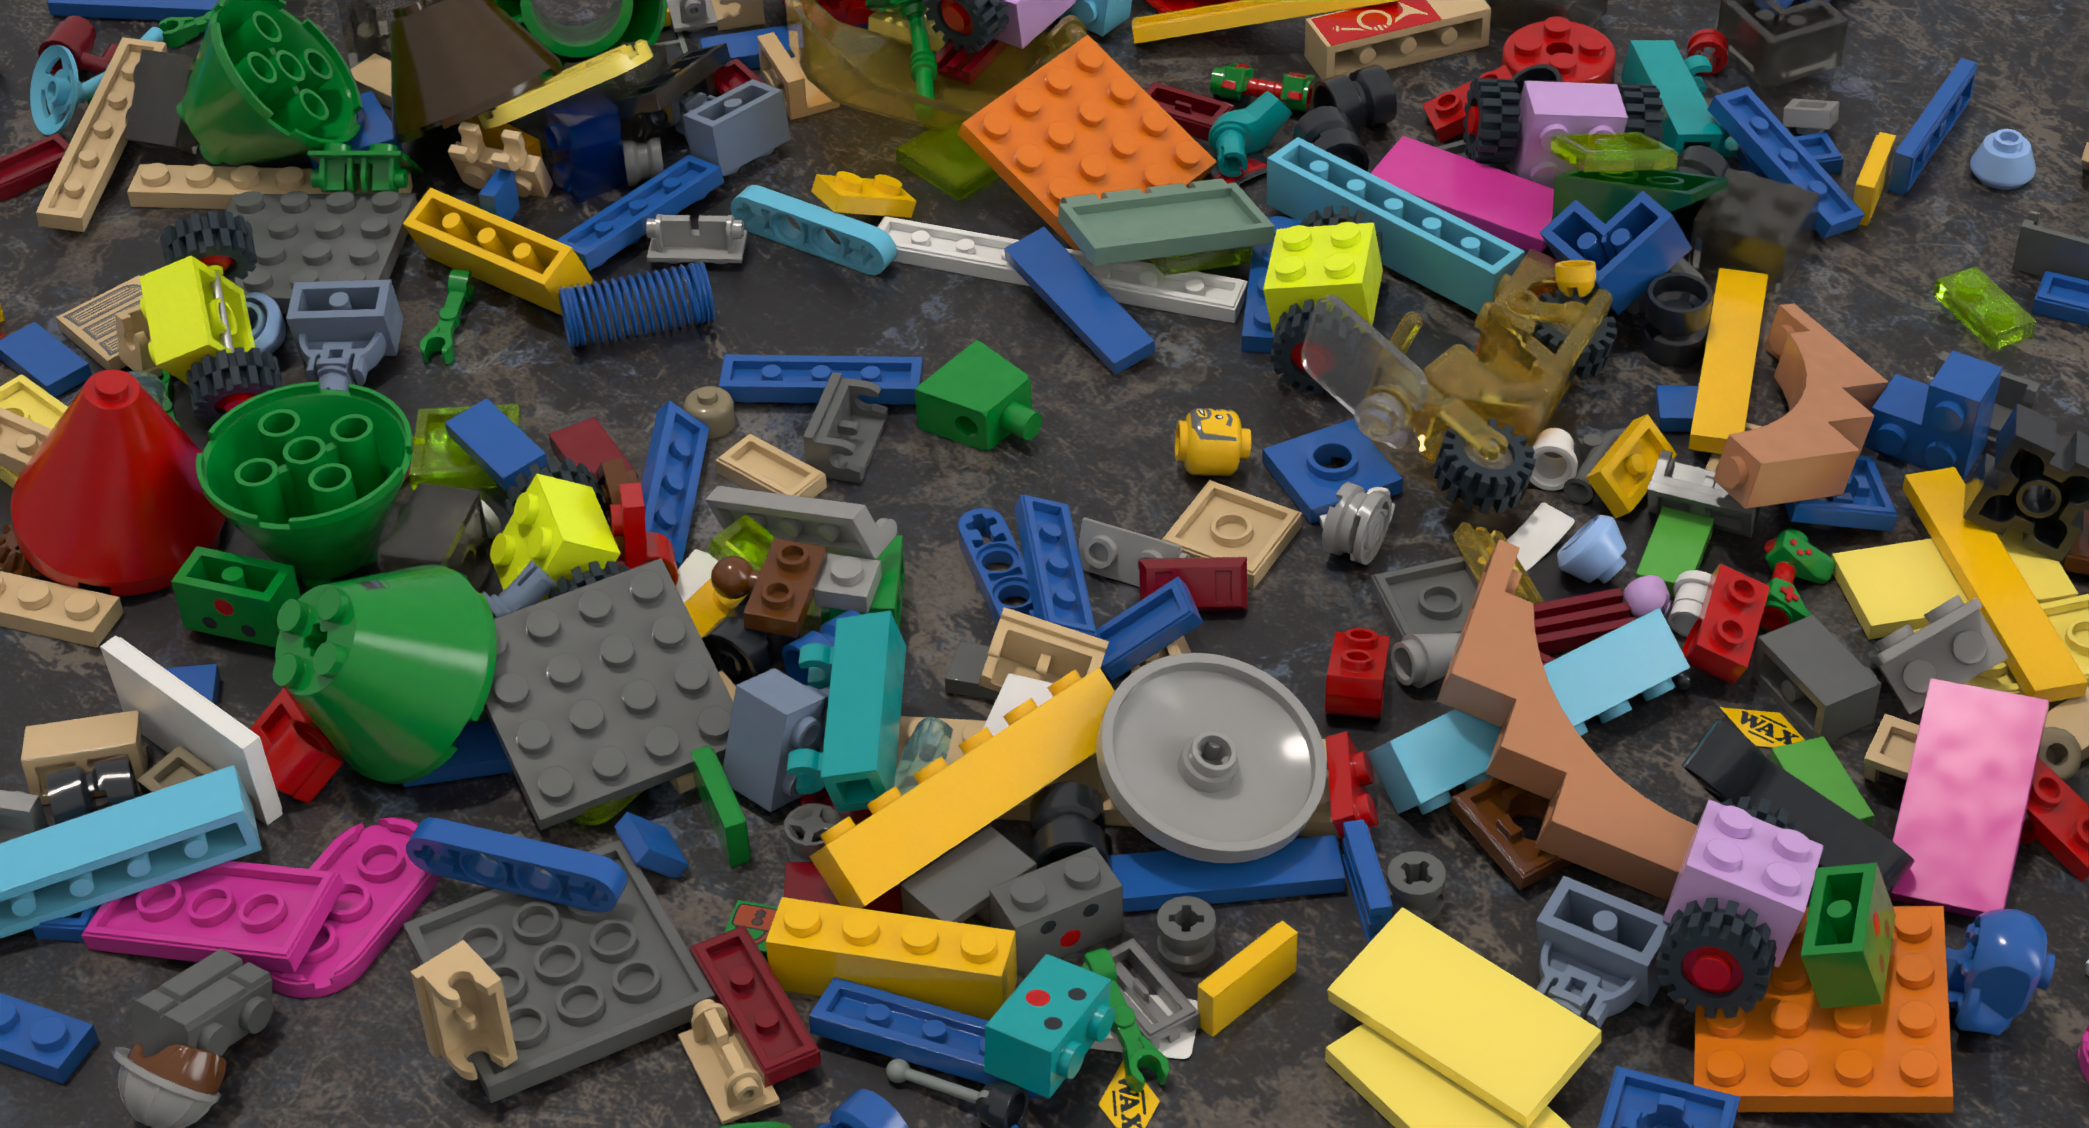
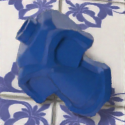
M1997 909L1979 914L1974 923L1969 924L1964 935L1966 937L1964 941L1965 948L1954 950L1946 947L1949 1008H1955L1957 1016L1954 1022L1960 1030L1983 1032L1999 1036L2010 1027L2014 1017L2024 1013L2035 989L2046 990L2049 986L2055 966V954L2047 952L2046 930L2035 916L2017 909Z

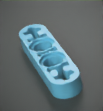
M747 186L731 202L730 210L732 215H734L735 220H743L744 229L748 232L865 274H880L897 255L895 242L884 230L762 186ZM786 215L792 217L798 223L801 231L789 223ZM825 229H828L831 232H833L839 239L841 245L835 243L831 238H829Z

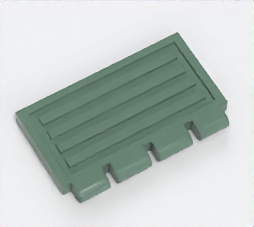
M1222 178L1190 182L1188 188L1184 183L1147 187L1145 194L1137 188L1104 192L1101 194L1100 199L1096 194L1062 197L1058 212V222L1093 266L1273 243L1275 229L1273 223L1237 183L1227 184Z

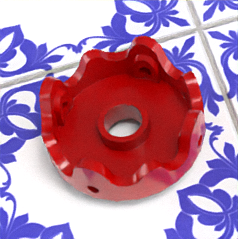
M1555 16L1545 21L1526 25L1511 34L1503 46L1501 67L1506 65L1510 74L1514 77L1515 74L1527 67L1537 64H1548L1559 71L1564 82L1614 84L1616 51L1612 42L1596 29L1581 23L1571 22L1564 17Z

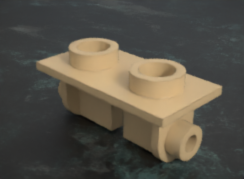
M711 999L698 1002L693 1008L692 1029L678 1034V1037L721 1124L725 1125L780 1104V1099L773 1086L764 1087L758 1071L752 1066L730 1028L728 1013L725 1007Z

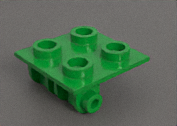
M329 143L323 145V151H308V156L319 163V169H313L311 172L312 187L320 188L322 192L347 191L348 187L349 192L356 193L359 185V170H361V187L364 193H370L371 189L373 192H398L399 188H407V171H410V174L424 173V169L411 160L409 155L398 151V146L393 144H370L369 151H352V146Z

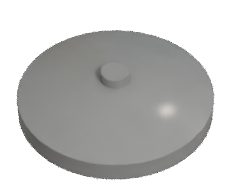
M1209 653L1176 654L1154 660L1130 674L1115 690L1103 714L1097 734L1096 755L1100 776L1108 795L1120 813L1132 826L1156 844L1179 855L1199 861L1212 863L1247 862L1268 856L1292 842L1308 824L1321 800L1327 776L1325 748L1318 728L1307 709L1288 688L1266 672L1248 663L1222 655Z

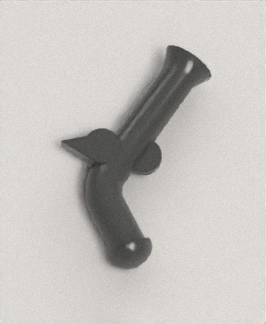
M1626 428L1612 429L1601 435L1587 434L1583 439L1576 438V446L1582 452L1584 462L1576 476L1567 480L1564 484L1563 489L1567 498L1578 504H1585L1592 500L1593 487L1586 479V476Z

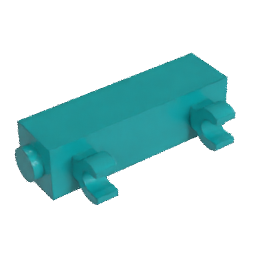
M1630 40L1621 80L1623 84L1656 85V88L1660 90L1659 98H1662L1663 101L1660 111L1664 112V121L1661 122L1663 137L1659 139L1661 149L1657 153L1665 169L1668 170L1680 152L1690 146L1708 147L1724 157L1737 156L1738 145L1734 139H1727L1730 135L1722 128L1719 122H1716L1715 118L1707 110L1708 105L1701 94L1706 92L1707 86L1702 77H1693L1699 72L1707 73L1712 71L1708 58L1703 55H1694L1684 60L1674 40Z
M891 611L837 618L834 647L820 643H811L800 647L799 667L800 669L809 668L808 685L814 688L830 685L823 752L812 749H796L789 752L787 773L788 775L797 774V793L812 794L822 790L825 786L838 813L869 809L867 807L868 803L895 787L906 644Z

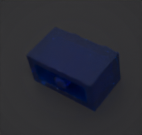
M593 86L545 107L548 125L545 126L544 133L552 149L554 162L550 166V172L554 183L560 190H566L575 200L582 203L627 184L618 108Z

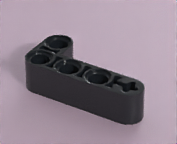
M1716 719L1682 764V767L1693 779L1720 803L1731 799L1734 806L1737 807L1740 797L1751 796V807H1759L1761 798L1772 801L1769 811L1774 814L1781 806L1788 810L1790 813L1786 824L1798 820L1802 826V834L1809 840L1824 845L1817 868L1877 863L1887 892L1890 895L1915 862L1908 853L1887 837L1770 761L1754 743L1720 719Z

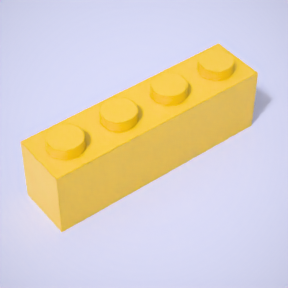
M433 188L426 192L403 222L404 227L426 257L454 269L471 270L472 277L559 315H562L559 299L560 287L564 288L567 286L569 288L572 285L575 289L578 283L583 289L586 282L591 285L594 281L572 247Z
M781 897L766 939L768 965L783 990L788 992L822 996L832 979L837 977L990 1021L1012 995L1018 979L1016 936L1013 930Z

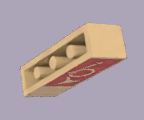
M1399 0L1307 18L1305 20L1304 56L1323 80L1340 74L1348 77L1350 73L1375 64L1382 66L1385 70L1486 47L1489 46L1491 7L1485 0Z

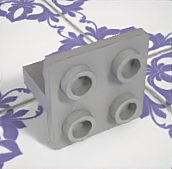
M1957 595L1924 614L1929 623L1926 627L1914 632L1908 623L1875 643L1881 653L1870 658V661L1875 668L1878 667L1907 715L1924 707L1931 678L1964 684L2009 658L1979 609L1983 606L1977 597L1964 604L1961 597Z

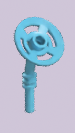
M152 27L140 40L163 42V31L158 27ZM52 45L45 49L36 63L30 87L31 113L38 130L45 135L63 132L71 121L75 108L80 103L93 98L105 72L81 83L78 78L75 59L68 48ZM61 59L63 69L58 70L52 76L50 72L53 66ZM46 100H47L48 109H49V111H50V113H51L50 116H49L48 111H47ZM67 114L63 121H61L63 115Z

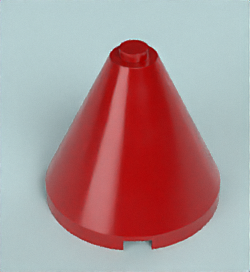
M104 370L95 373L86 381L20 473L11 496L14 536L21 552L35 569L52 581L62 585L80 588V583L93 586L110 587L112 596L145 594L171 586L172 579L196 546L213 550L217 549L220 544V532L225 520H227L207 500L200 487L196 472L197 453L203 452L131 374L121 370Z

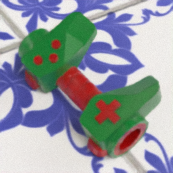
M1240 62L1229 64L1223 68L1215 67L1212 72L1210 93L1218 95L1220 98L1240 101L1243 95L1260 97L1266 91H1269L1280 101L1286 102V107L1290 110L1308 112L1310 109L1315 75L1289 72V74H1283L1282 83H1275L1274 81L1253 78L1254 69Z
M1794 529L1780 532L1777 538L1767 541L1764 547L1767 552L1766 560L1773 571L1771 581L1766 584L1770 586L1759 625L1762 630L1767 632L1774 631L1812 615L1804 606L1793 585L1794 577L1825 584L1831 578L1836 565L1830 556L1809 544L1805 534Z

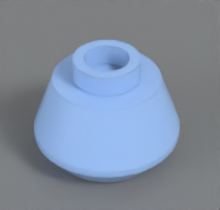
M2001 129L1986 136L1970 160V168L1977 179L1984 185L1994 189L2011 190L2019 188L2029 182L2036 172V164L2030 142L2021 133L2012 129Z
M258 292L245 294L255 348H260L261 353L266 350L273 353L281 346L286 336V324L280 308L266 294Z
M1597 515L1580 528L1557 553L1558 567L1562 571L1587 583L1598 578L1604 584L1615 576L1626 564L1621 555L1627 548L1615 519L1610 516Z

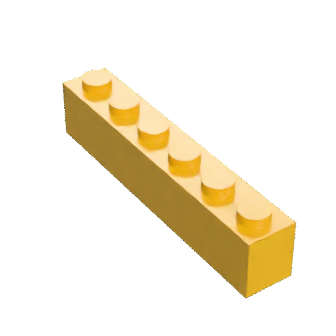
M1100 667L1083 678L1075 669L1051 684L1047 689L1053 698L1039 707L1031 697L1003 716L1009 726L993 736L988 727L974 734L958 745L964 756L950 765L946 763L942 756L913 774L919 785L904 795L895 786L868 803L867 807L873 815L858 825H855L850 816L822 833L820 837L826 846L809 857L840 905L854 908L866 906L1096 752L1100 722L1108 702L1115 692Z

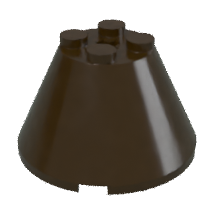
M425 0L409 1L392 9L395 19L390 21L392 136L396 143H404L425 136L424 131L440 125L445 129L543 84L539 74L551 71L552 75L555 76L562 72L564 67L557 56L493 0H433L428 3Z

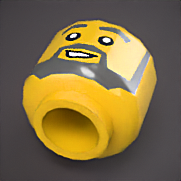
M1195 408L1187 414L1185 421H1177L1176 462H1183L1189 474L1228 477L1236 472L1240 459H1249L1251 452V430L1241 427V420L1235 411Z

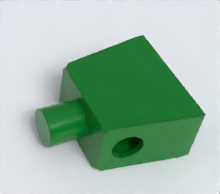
M978 340L974 341L915 388L918 428L982 451L991 450L1011 433L1026 441L1032 440L1042 425V415L1032 409L1031 380L1028 375Z

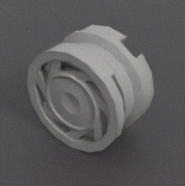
M1346 482L1336 493V497L1341 499V501L1335 508L1329 507L1322 532V547L1324 551L1338 556L1348 553L1350 554V560L1367 565L1377 555L1389 527L1392 501L1390 496L1377 491L1366 494L1364 487Z

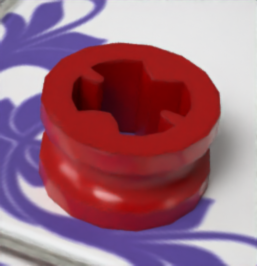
M1714 29L1699 30L1688 40L1687 58L1701 55V52L1704 53L1705 47L1714 48V52H1711V57H1707L1712 66V71L1707 73L1699 72L1698 74H1716L1727 64V39L1721 32Z

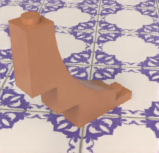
M1795 303L1779 305L1764 348L1779 360L1774 377L1784 392L1789 405V412L1768 425L1750 431L1729 434L1713 478L1717 484L1745 509L1843 495L1875 416L1871 413L1872 407L1889 383Z
M1499 539L1483 569L1437 702L1501 727L1485 774L1550 800L1535 848L1557 855L1562 859L1667 901L1674 888L1685 853L1697 825L1668 812L1633 789L1597 757L1578 734L1561 708L1548 681L1535 633L1534 604L1514 595L1522 572L1513 569L1520 547Z

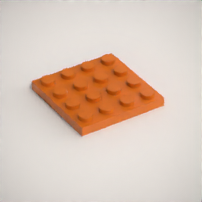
M1088 35L961 124L957 133L1074 250L1081 251L1080 248L1058 222L1059 204L1062 197L1096 194L1100 199L1101 194L1104 192L1137 188L1145 194L1147 187L1184 183L1188 188L1190 182L1203 179L1213 170L1217 163L1198 142Z
M1893 906L1896 918L1883 1004L1820 1008L1801 958L1809 907H1806L1780 967H1773L1766 994L1761 1002L1756 1000L1754 1009L1745 1013L1739 1006L1737 1016L1728 1019L1725 1018L1723 1009H1718L1716 1017L1713 1019L1704 1017L1706 1007L1697 1004L1695 1009L1694 1085L1739 1096L1738 1112L1954 1113L1944 906Z

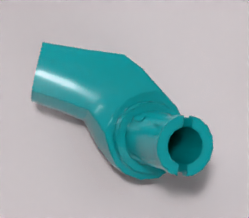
M1266 91L1245 109L1224 113L1213 123L1209 131L1208 143L1211 149L1218 154L1217 165L1222 175L1237 177L1242 174L1241 169L1246 171L1248 166L1246 153L1257 152L1266 147L1293 114L1269 91Z

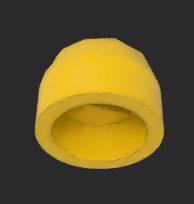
M1568 260L1556 263L1555 280L1558 289L1567 297H1572L1574 287H1577L1580 298L1588 295L1595 286L1596 262Z

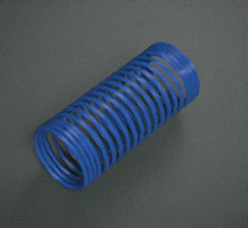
M702 261L699 263L695 262V264L689 263L686 269L683 265H680L678 271L672 266L669 272L663 268L661 275L655 269L652 276L646 271L643 277L640 273H637L635 279L629 274L626 280L620 276L618 283L613 277L610 279L609 284L603 279L601 281V288L597 281L593 282L592 288L587 282L584 284L583 289L578 283L575 289L572 285L569 288L567 286L564 288L560 287L559 299L569 346L573 349L574 347H586L587 345L580 299L586 317L591 344L594 345L596 343L589 298L597 325L599 341L603 344L604 335L597 294L604 316L608 340L611 342L613 335L608 315L606 293L613 316L616 337L619 340L622 338L614 289L621 312L625 337L629 339L630 330L625 311L623 289L629 307L633 333L637 337L639 331L633 306L631 285L638 307L642 333L646 336L648 331L642 307L640 285L646 303L650 329L654 334L656 326L650 302L648 281L654 298L659 329L661 332L665 330L658 297L657 281L663 298L667 326L669 330H672L673 321L667 298L665 277L671 294L676 326L680 329L682 322L675 294L674 277L679 290L685 326L689 327L690 317L684 294L682 274L688 290L694 324L697 326L700 322L703 325L704 322L708 324L709 321L713 323L715 320L714 302L705 264Z

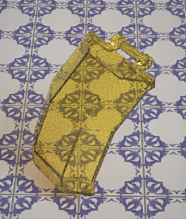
M785 0L790 48L806 78L830 100L935 131L961 126L968 118L1061 54L1065 47L1074 45L1087 35L1086 26L1079 17L1074 15L1066 16L1049 33L1043 30L1023 49L1008 44L971 85L937 75V78L934 80L935 99L916 94V84L910 75V55L913 53L911 42L839 22L815 0ZM967 61L959 70L962 71V69L969 63V61Z

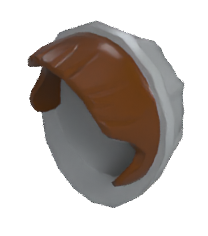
M138 1042L132 1049L115 1047L112 1053L113 1058L121 1064L118 1076L121 1100L131 1116L145 1126L152 1128H185L203 1117L221 1097L218 1090L225 1074L226 1060L220 1055L186 1045L172 1044L159 1053L146 1057L143 1055L142 1044Z

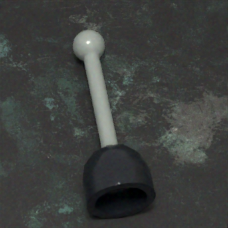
M894 1059L886 1067V1075L894 1083H903L907 1080L975 1103L977 1116L981 1122L990 1128H1011L1015 1124L1020 1127L1025 1117L1029 1100L1028 1090L1010 1082L996 1080L985 1085L981 1092L911 1069L909 1064L903 1059Z

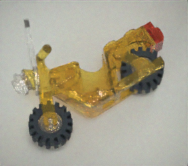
M1531 248L1513 275L1505 273L1502 276L1493 296L1494 303L1486 300L1474 325L1475 328L1481 330L1474 353L1462 344H1455L1422 371L1405 355L1422 326L1423 321L1419 313L1413 311L1406 313L1388 341L1342 299L1335 295H1328L1319 299L1315 304L1302 348V363L1307 373L1354 415V420L1359 430L1371 440L1386 443L1393 449H1401L1409 445L1416 434L1415 439L1420 453L1435 466L1433 477L1438 479L1437 487L1440 492L1449 489L1447 499L1453 503L1459 498L1464 500L1461 508L1469 511L1472 504L1478 505L1479 513L1489 514L1490 508L1493 506L1496 513L1499 514L1506 511L1507 505L1513 509L1518 505L1519 500H1522L1536 463V459L1533 458L1535 451L1532 446L1535 444L1537 436L1548 424L1576 377L1580 381L1588 380L1589 374L1595 377L1600 373L1601 368H1604L1617 335V328H1614L1616 324L1614 317H1607L1613 297L1605 289L1596 290L1592 297L1588 296L1586 301L1580 300L1578 292L1573 291L1572 297H1566L1558 289L1555 280V264L1560 261ZM1442 431H1446L1444 438L1442 437Z

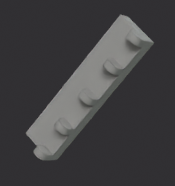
M717 486L705 499L726 535L731 539L772 544L774 538L827 547V553L876 560L897 534V524L893 519L880 518L875 523L867 507L862 504Z

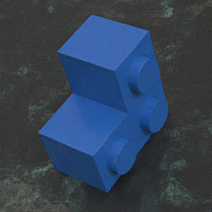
M1644 191L1640 192L1606 224L1579 201L1575 200L1539 232L1558 262L1568 260L1596 262V280L1591 292L1617 315L1645 292L1650 282L1656 277L1665 274L1692 249L1673 215Z
M1952 351L1929 385L1895 374L1872 407L1871 413L1875 416L1867 434L1865 447L1928 470L1955 467L1964 481L1986 447L2003 367Z

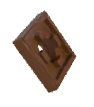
M1491 777L1453 796L1450 810L1519 890L1572 864V862L1562 859L1557 855L1535 848L1537 840L1521 837L1523 829L1512 821L1517 817L1531 816L1543 822L1550 802L1549 799L1495 777Z

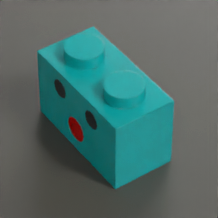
M1046 954L985 1025L984 1072L1049 1099L1066 1078L1073 1079L1081 1068L1086 1052L1094 1042H1102L1109 1034L1115 1017V1009L1110 1006L1111 979Z

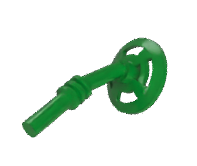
M865 0L868 10L900 12L902 19L908 20L913 53L910 55V75L916 84L917 109L922 113L933 111L935 108L934 80L938 74L937 59L934 52L930 49L924 15L928 9L923 7V0Z

